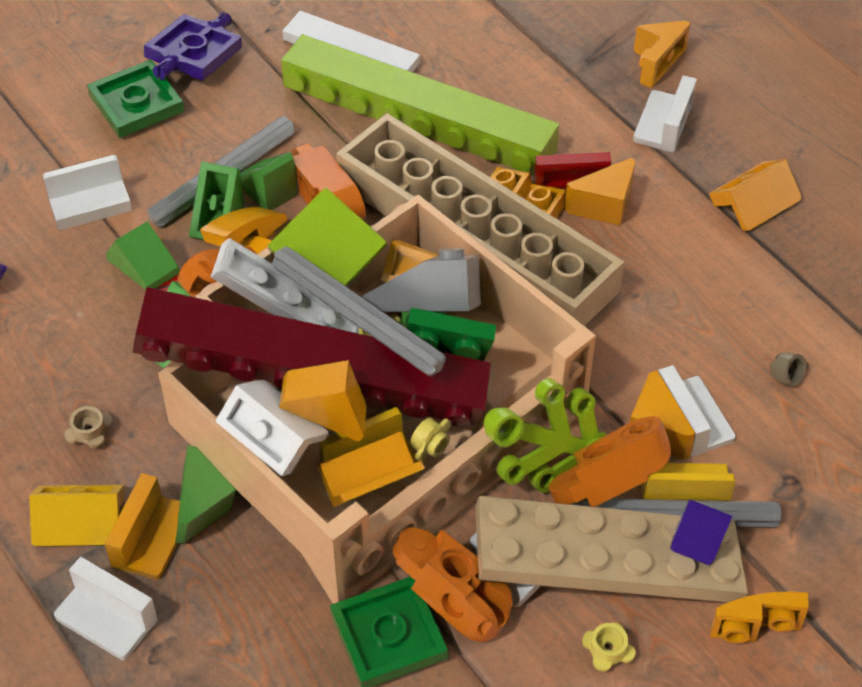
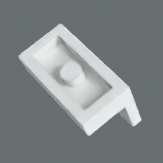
M683 75L675 95L652 90L635 130L633 142L674 153L693 105L697 79Z
M116 155L43 174L58 230L132 211L131 202L122 180L120 165Z
M673 365L658 370L696 433L691 457L734 443L735 433L699 376L682 380Z
M258 380L236 385L215 422L280 476L291 474L307 446L324 441L329 432L323 426L279 408L281 392L267 381Z
M80 556L69 569L75 588L54 612L55 619L120 660H126L158 621L153 600Z

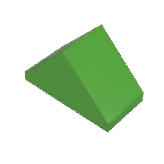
M291 152L263 159L240 172L242 189L262 208L273 210L297 196L295 165Z
M201 161L189 237L203 239L200 231L202 227L222 215L243 209L244 198L240 168Z
M148 221L115 240L105 254L110 263L145 290L146 287L156 289L180 272L179 266Z
M187 446L175 543L184 544L228 513L232 508L236 491L195 446Z

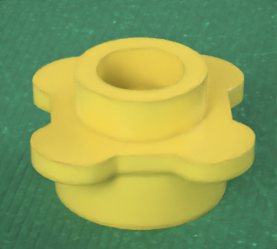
M426 418L419 424L410 440V446L418 451L415 455L417 462L421 460L423 462L430 455L436 458L444 452L450 441V436L446 434L451 426L450 420L445 418L439 424L432 418Z
M619 623L601 624L594 631H587L582 638V645L590 650L594 658L593 666L598 671L606 672L610 670L611 665L619 662L630 663L635 658V648L628 644V635L624 627ZM606 644H610L613 646V648L611 650H607L604 646Z

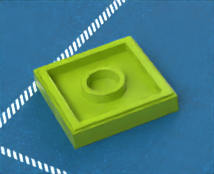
M325 187L267 246L268 250L273 254L285 246L290 247L347 287L387 246V242Z

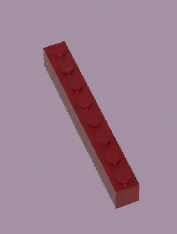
M146 287L133 346V353L141 354L143 358L152 362H165L169 360L186 364L188 368L199 372L215 370L229 373L230 376L241 381L265 380L273 383L280 389H282L284 375L289 370L349 360L367 408L397 407L405 415L414 418H424L426 416L439 419L447 418L451 421V425L456 427L475 426L485 411L491 368L490 362L441 352L445 355L446 360L442 370L432 377L420 371L372 336Z

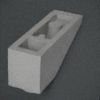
M465 248L439 249L438 256L420 263L361 297L382 312L410 311L411 307L426 311H470L481 305L479 255H465Z

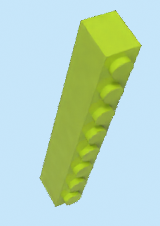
M301 34L281 59L283 86L377 120L388 113L427 138L518 171L529 172L530 175L534 176L535 156L554 155L557 151L559 123L310 36Z

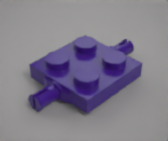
M221 12L214 20L207 21L183 14L144 45V57L159 63L153 68L154 76L157 79L160 77V80H164L172 71L178 70L193 78L205 80L242 48V36L225 29L232 23L231 16L228 13Z

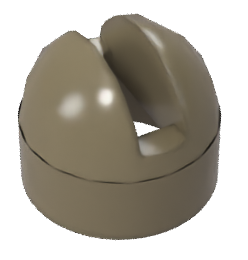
M791 352L779 353L775 357L776 360L770 364L771 375L781 384L789 386L799 385L806 373L805 358L800 354Z

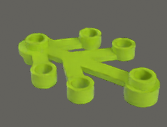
M551 378L542 380L535 390V398L546 406L551 429L524 422L520 416L506 407L490 410L484 419L485 433L497 445L509 447L518 440L541 445L520 459L515 455L505 456L498 463L497 474L510 485L518 484L528 474V482L541 493L548 492V485L556 476L578 465L573 453L607 435L603 431H598L594 414L596 403L594 396L583 388H576L566 398L567 409L578 417L581 438L571 435L563 401L565 389ZM564 452L571 454L551 468L545 464Z

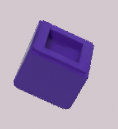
M689 499L677 523L670 549L673 552L706 565H711L717 555L732 516Z

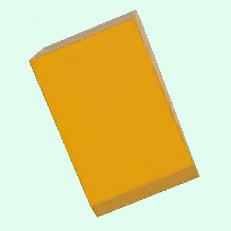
M629 158L567 183L565 210L567 213L620 225L632 189L635 161Z
M349 360L286 372L283 378L279 408L360 442L364 437L367 405Z
M657 370L652 371L647 377L630 417V422L649 416L660 417L669 437L670 456L682 460L690 458L696 433Z

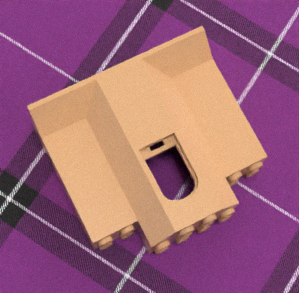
M420 195L415 196L405 204L398 205L392 213L376 224L369 225L387 242V246L347 288L361 297L386 283L381 281L391 241L399 240L439 254V249L465 248V255H479L481 305L470 311H444V313L450 316L496 325L495 340L484 361L491 363L485 411L475 426L456 427L451 425L446 432L450 436L448 446L440 456L436 458L431 455L426 457L423 461L424 470L333 507L317 468L321 464L319 442L307 446L291 474L280 476L215 422L235 386L253 381L237 380L230 376L229 373L215 370L199 372L188 368L186 364L173 361L169 362L158 373L169 424L191 446L197 447L228 482L302 553L333 604L360 594L396 565L397 560L393 555V545L402 530L415 527L424 531L427 529L430 533L434 534L502 479L497 474V466L502 458L507 455H515L520 459L541 446L523 440H518L509 447L497 445L485 433L484 419L490 410L506 407L520 416L524 422L551 429L546 406L535 398L536 387L542 380L551 378L564 387L565 397L563 401L569 424L578 417L567 409V396L576 388H583L589 392L596 335ZM268 247L257 254L271 264L275 258L274 254L268 250ZM219 282L207 285L195 296L200 299L271 314ZM383 312L388 316L391 314L400 316V312ZM268 382V383H270L273 387L278 388V387H276L273 383ZM366 407L365 420L388 411V408L372 409ZM430 416L403 419L402 431L410 443L414 431L423 420L432 418L440 424L444 419ZM324 427L329 432L326 437H329L337 433L333 430Z

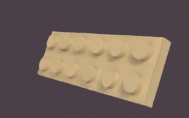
M486 496L478 497L475 511L479 580L730 602L746 597L748 594L735 521H730L713 563L706 565L673 552L670 549L681 515Z

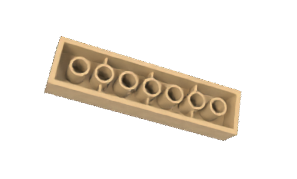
M388 113L336 153L337 162L355 183L364 202L385 216H388L398 205L405 204L415 196L420 195L584 326L620 293L624 268L623 260Z

